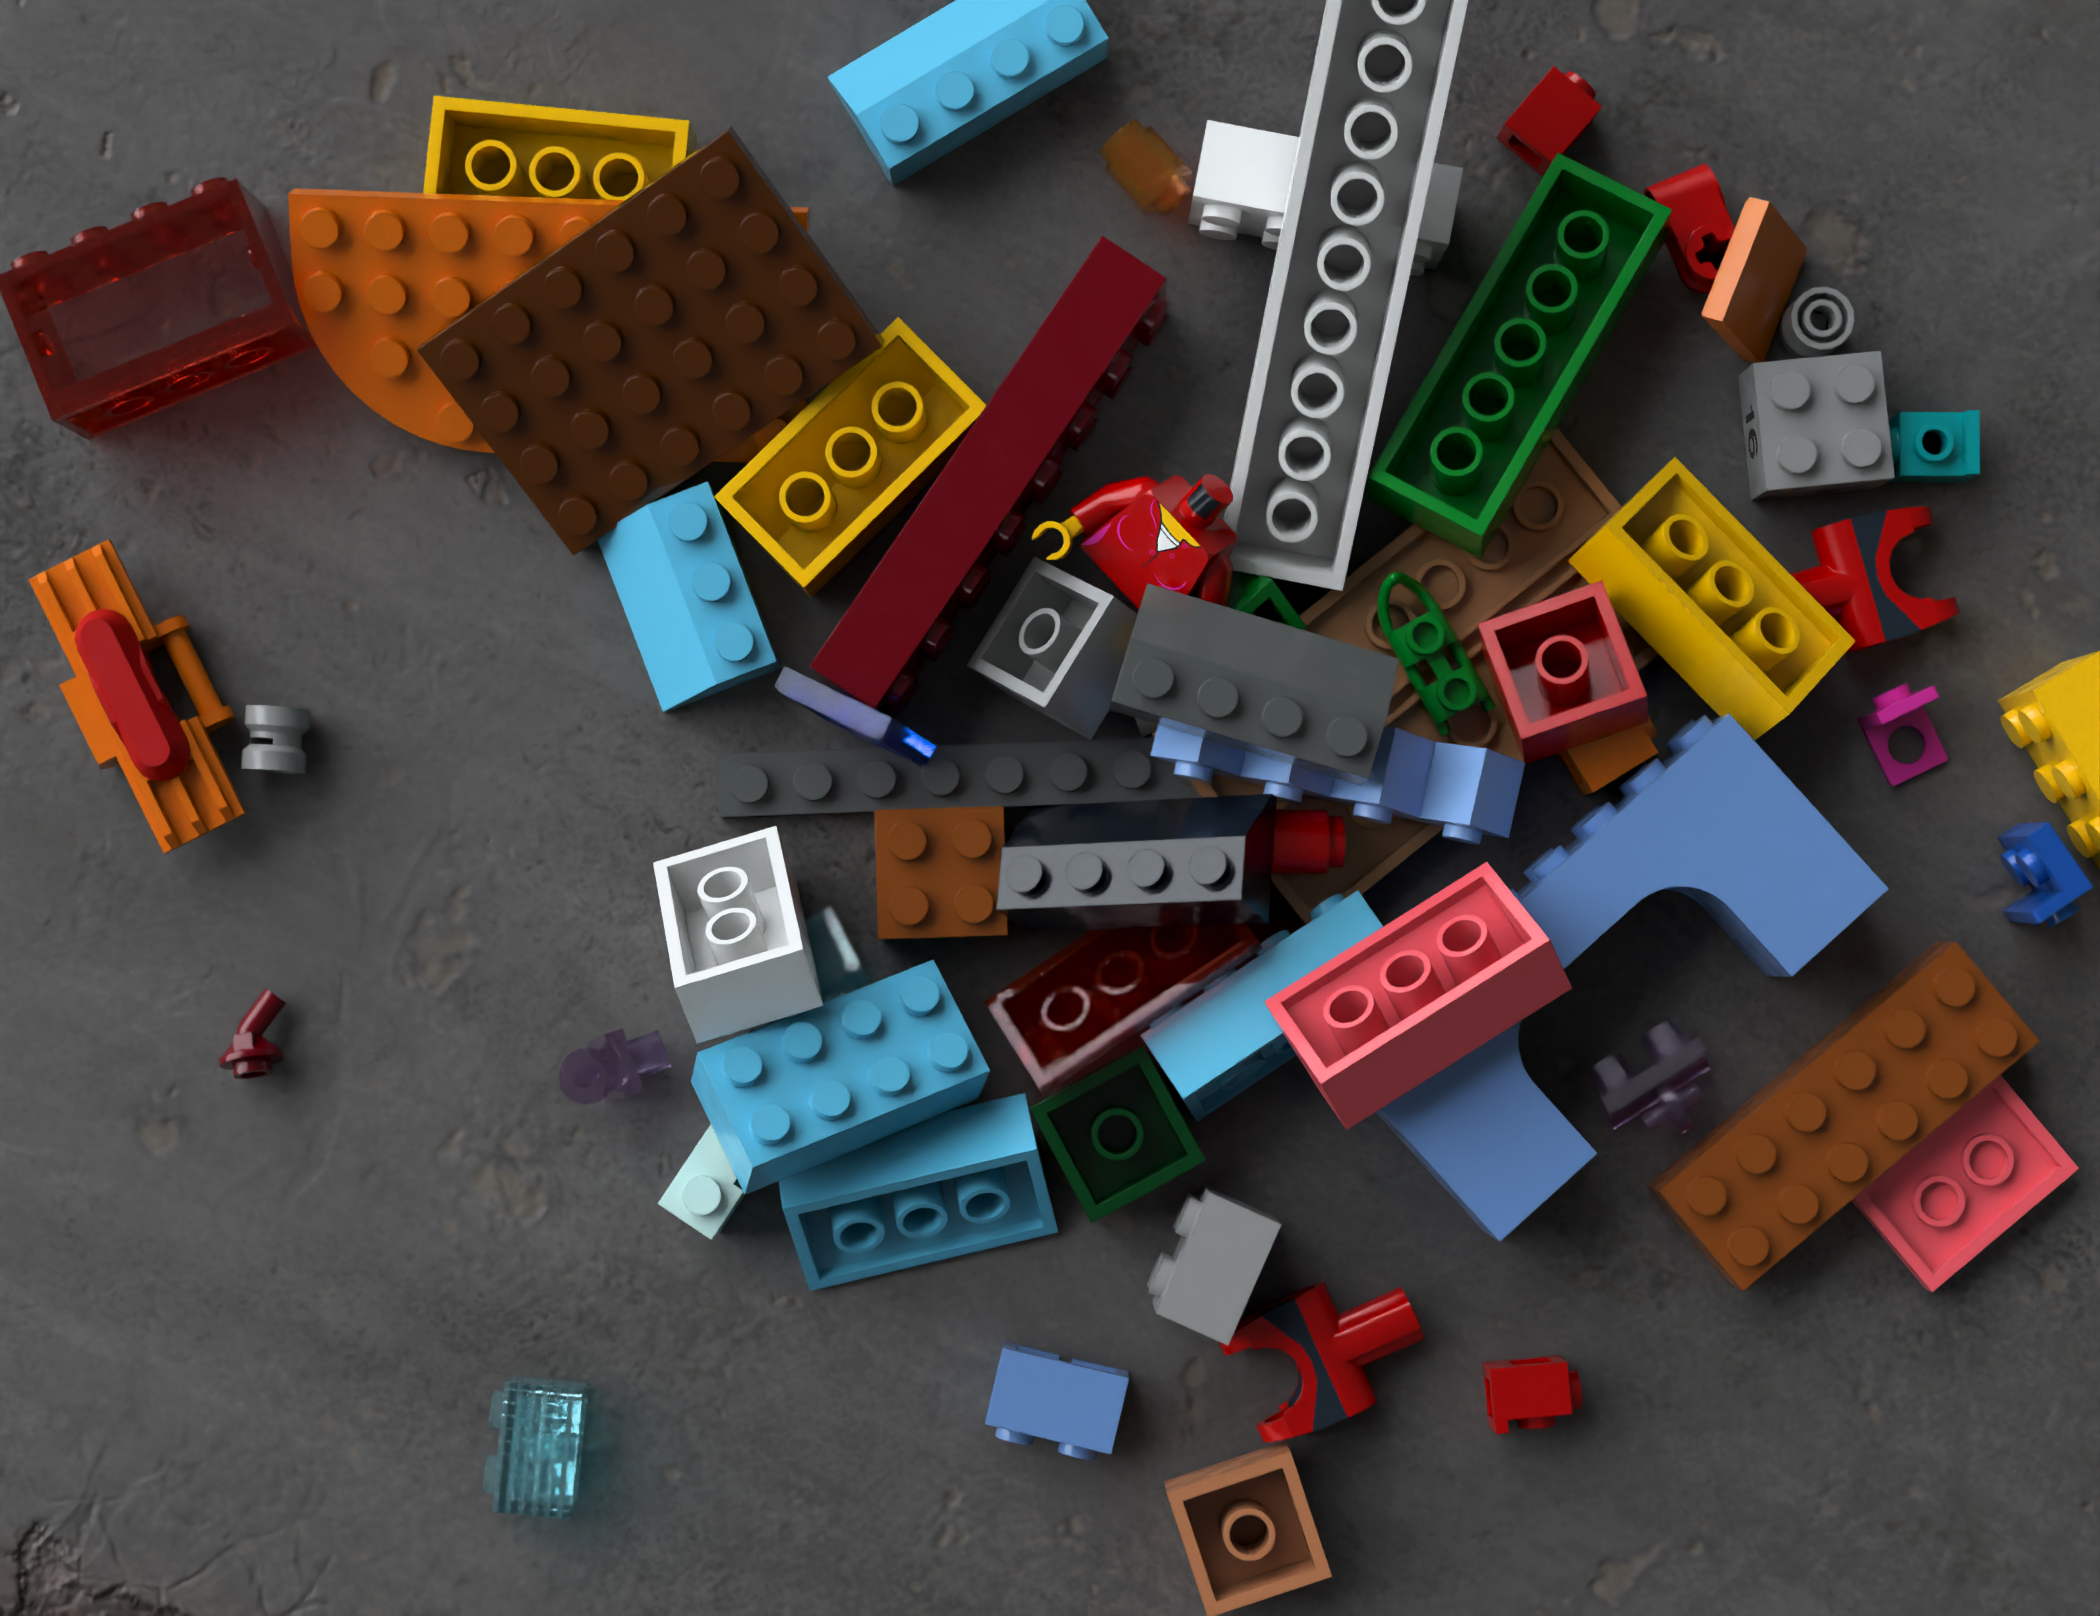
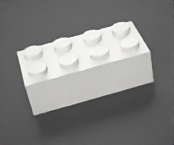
M1207 120L1188 224L1200 226L1199 233L1220 240H1235L1237 233L1262 237L1261 244L1263 246L1277 250L1299 137ZM1438 163L1433 164L1410 275H1423L1424 268L1435 270L1449 245L1463 168Z

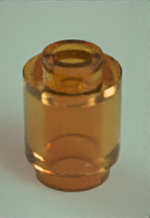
M1137 119L1128 122L1104 144L1099 152L1107 162L1106 172L1145 215L1150 214L1156 209L1162 215H1166L1178 206L1191 191L1185 183L1192 174L1190 168L1152 126L1144 128Z

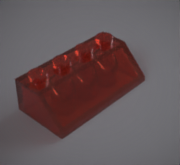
M1246 924L1092 929L984 1002L1036 1085L1045 1095L1263 948Z

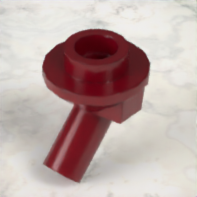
M265 988L241 1020L236 1035H233V1043L219 1058L220 1068L233 1070L235 1079H254L272 1074V1065L284 1060L283 1050L262 1035L285 1006L286 1002Z

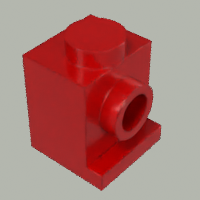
M1559 1355L1482 1362L1488 1426L1495 1434L1509 1433L1508 1420L1517 1419V1427L1520 1429L1547 1428L1556 1425V1416L1572 1414V1410L1582 1408V1392L1578 1371H1568L1567 1361Z

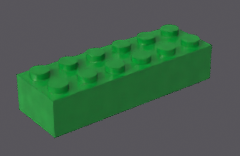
M1557 153L1367 476L1368 500L1481 559L1666 241L1672 209Z

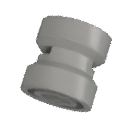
M1814 287L1802 293L1782 313L1778 324L1779 340L1784 349L1793 357L1810 358L1826 356L1836 347L1840 346L1851 334L1855 322L1854 309L1848 298L1840 291L1829 287Z
M246 705L244 725L250 731L249 745L242 750L241 769L269 773L306 774L307 754L302 750L301 746L302 735L310 727L311 711L292 707Z

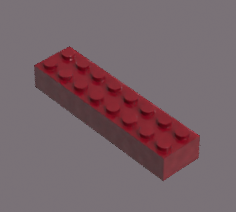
M1101 236L810 664V668L820 679L881 720H884L890 709L898 715L905 709L920 685L916 681L914 674L924 659L928 657L935 662L941 656L956 632L952 628L953 623L950 621L960 606L963 604L971 609L977 603L991 581V577L987 575L989 572L987 567L996 553L999 552L1005 557L1009 555L1027 527L1023 523L1025 519L1023 514L1034 499L1043 504L1057 485L1063 473L1059 470L1062 463L1059 460L1068 447L1076 452L1082 448L1098 422L1094 418L1098 411L1095 407L1104 394L1113 400L1127 382L1134 369L1130 366L1134 355H1132L1133 351L1140 342L1149 347L1163 329L1169 318V315L1165 312L1170 305V302L1166 300V277L1104 236Z

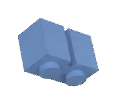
M1004 1341L985 1420L986 1425L997 1427L995 1436L999 1439L1022 1445H1033L1034 1436L1060 1442L1058 1452L1084 1460H1095L1097 1451L1112 1454L1129 1381L1128 1371L1077 1358H1072L1071 1363L1059 1360L1060 1354Z

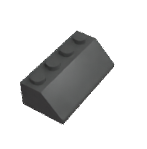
M1147 583L1109 710L1361 786L1369 779L1389 712L1399 659Z

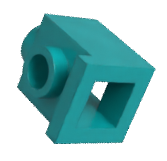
M1966 410L1964 412H1899L1888 419L1895 476L1888 483H1964L1980 474V410ZM1925 433H1932L1938 437L1937 455L1930 454L1924 449L1922 439Z

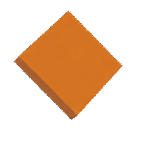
M1749 197L1748 201L1746 200L1701 314L1742 360L1758 363L1763 362L1808 249L1770 201Z

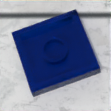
M784 666L775 684V687L778 688L777 692L818 717L920 767L922 764L927 765L936 748L934 744L895 719Z

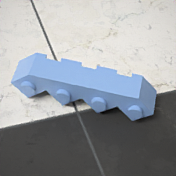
M1157 725L1151 756L1175 763L1174 775L1182 778L1211 783L1213 774L1263 785L1265 786L1263 794H1273L1277 800L1301 804L1302 796L1306 795L1354 806L1352 816L1367 821L1391 824L1393 815L1444 827L1442 837L1474 845H1480L1482 834L1509 838L1525 762L1487 748L1435 742L1405 730L1384 726L1370 777L1361 786L1162 725Z

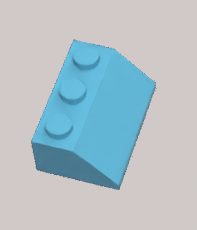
M709 482L647 504L617 522V527L598 539L664 713L782 668L721 505L714 498L716 492Z

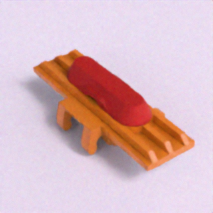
M110 539L28 579L76 677L59 685L99 767L101 769H109L120 764L163 853L167 854L247 814L208 735L230 723L236 717L230 705H222L186 632L191 628L186 616L178 615L154 626ZM163 644L165 645L199 716L181 721L178 715L173 712L152 672L154 667L149 656L151 650Z

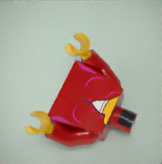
M1174 475L1160 484L1148 476L1108 483L1069 510L1070 518L1062 523L1055 521L1044 522L1034 530L1032 540L1034 541L1047 530L1058 529L1064 538L1063 546L1058 552L1052 553L1046 559L1060 560L1071 551L1073 538L1082 533L1086 538L1079 546L1138 609L1140 608L1147 583L1228 607L1233 574V565L1229 556L1237 545L1238 540L1236 533L1220 517L1233 501V493L1228 485L1215 475H1203L1193 488L1183 477Z

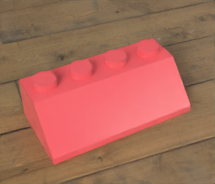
M1485 862L1270 997L1264 1003L1315 1085L1345 1129L1348 1130L1572 989V986L1550 939L1488 862Z

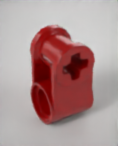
M1704 163L1644 188V196L1672 209L1665 244L1678 271L1679 278L1687 288L1695 293L1709 294L1720 265L1716 270L1711 262L1700 264L1697 259L1704 248L1709 256L1720 254L1723 259L1735 227L1726 209L1719 183L1711 168Z

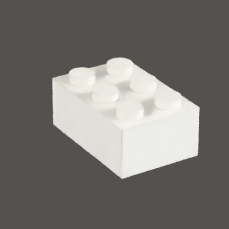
M777 826L653 862L674 987L697 1044L824 1006L797 882Z

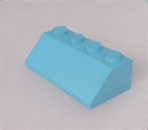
M955 0L827 78L892 186L1107 59L1109 38L1086 0Z
M1358 890L1345 899L1342 894H1336L1326 899L1310 913L1311 922L1293 934H1290L1288 930H1282L1272 935L1256 949L1257 958L1239 970H1236L1234 966H1228L1218 971L1202 985L1203 994L1185 1006H1182L1180 1002H1174L1161 1009L1148 1021L1150 1029L1141 1034V1037L1197 1122L1297 1055L1264 1001L1383 927Z
M1025 1093L950 1110L779 1181L782 1209L810 1291L1058 1233Z

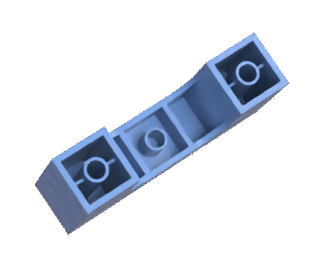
M1729 713L1713 720L1703 715L1697 721L1692 719L1664 744L1671 753L1662 762L1656 758L1649 764L1644 762L1617 786L1624 794L1620 800L1614 805L1608 801L1603 806L1598 804L1570 829L1577 838L1565 849L1559 845L1555 849L1550 847L1523 871L1530 881L1517 893L1513 888L1510 891L1550 939L1563 969L1571 964L1643 898L1658 890H1670L1683 894L1697 902L1764 976L1792 977L1889 888ZM1521 1021L1376 1112L1482 1231L1499 1242L1597 1154L1591 1145L1535 1085L1526 1072L1521 1060L1518 1043Z

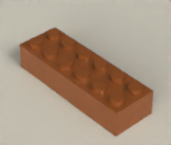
M1956 941L1936 942L1646 1187L1725 1282L1734 1288L1744 1291L2040 1041Z

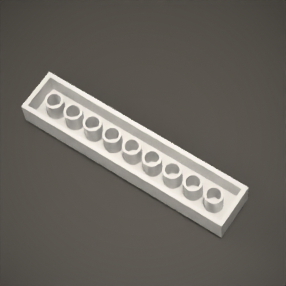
M1326 0L1230 483L1233 501L1225 509L1223 519L1236 533L1238 540L1237 545L1229 556L1235 571L1343 591L1468 0Z

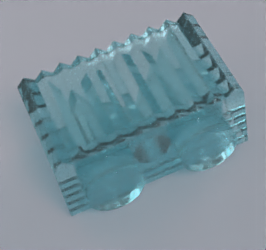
M512 1375L505 1381L504 1391L494 1390L490 1405L489 1427L490 1429L500 1430L498 1455L488 1454L483 1474V1493L494 1494L492 1512L532 1515L536 1517L544 1516L548 1518L557 1517L560 1519H570L576 1512L589 1382Z

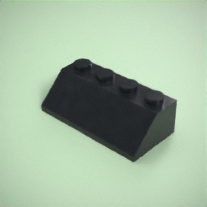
M1273 794L1033 806L1002 847L996 910L1027 932L1268 923L1277 798Z

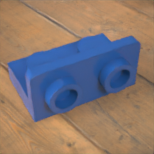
M2049 822L2018 823L1997 837L2006 852L2000 855V859L2007 872L2021 887L2029 884L2032 888L2031 892L2002 911L2009 922L2032 923L2035 926L2045 921L2048 927H2051L2067 919L2082 907L2078 897L2093 888V886Z

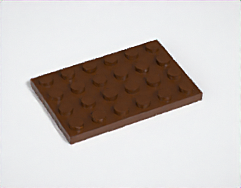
M730 126L423 342L417 351L574 556L617 527V522L647 504L654 502L883 347L885 340L735 130Z

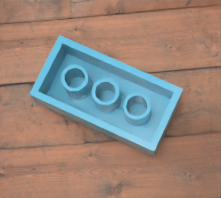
M934 960L824 1002V1006L801 1012L795 1016L786 1017L697 1052L691 1078L692 1086L745 1195L979 1098L990 1069Z

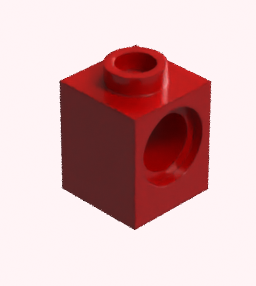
M1553 66L1504 123L1496 139L1543 177L1556 154L1565 155L1594 121L1603 106L1594 100L1596 92L1587 81L1571 71L1564 75Z

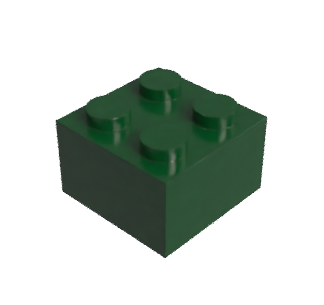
M1142 1044L1029 1106L1031 1113L1091 1223L1206 1161Z

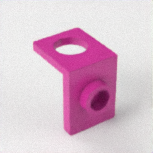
M1907 683L1897 686L1871 699L1876 710L1857 719L1889 786L1898 785L1948 760V756L1923 707L1924 704L1940 697L1934 685L1915 692H1911ZM1903 726L1915 729L1923 740L1921 756L1910 764L1896 761L1888 750V739L1891 733Z

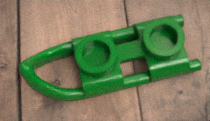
M1393 572L1389 574L1382 583L1378 594L1377 615L1379 623L1391 648L1399 659L1440 735L1443 737L1452 732L1447 722V719L1477 702L1480 703L1484 713L1492 710L1496 705L1443 610L1431 593L1420 582L1405 573ZM1400 584L1409 589L1419 599L1427 613L1395 630L1389 612V598L1391 590ZM1446 646L1449 648L1459 669L1452 670L1442 652V648ZM1422 659L1427 660L1437 678L1434 683L1428 686L1415 663Z

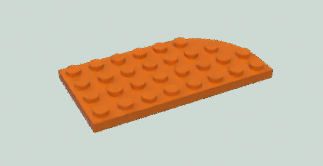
M294 188L288 193L290 243L294 284L301 311L314 341L333 371L373 411L394 425L437 444L467 451L495 453L417 349L423 342L620 205L624 200ZM790 207L809 234L810 207ZM809 397L714 461L749 463L809 404Z

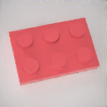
M2000 1075L1851 1201L1926 1290L1934 1292L2075 1173L2079 1167Z

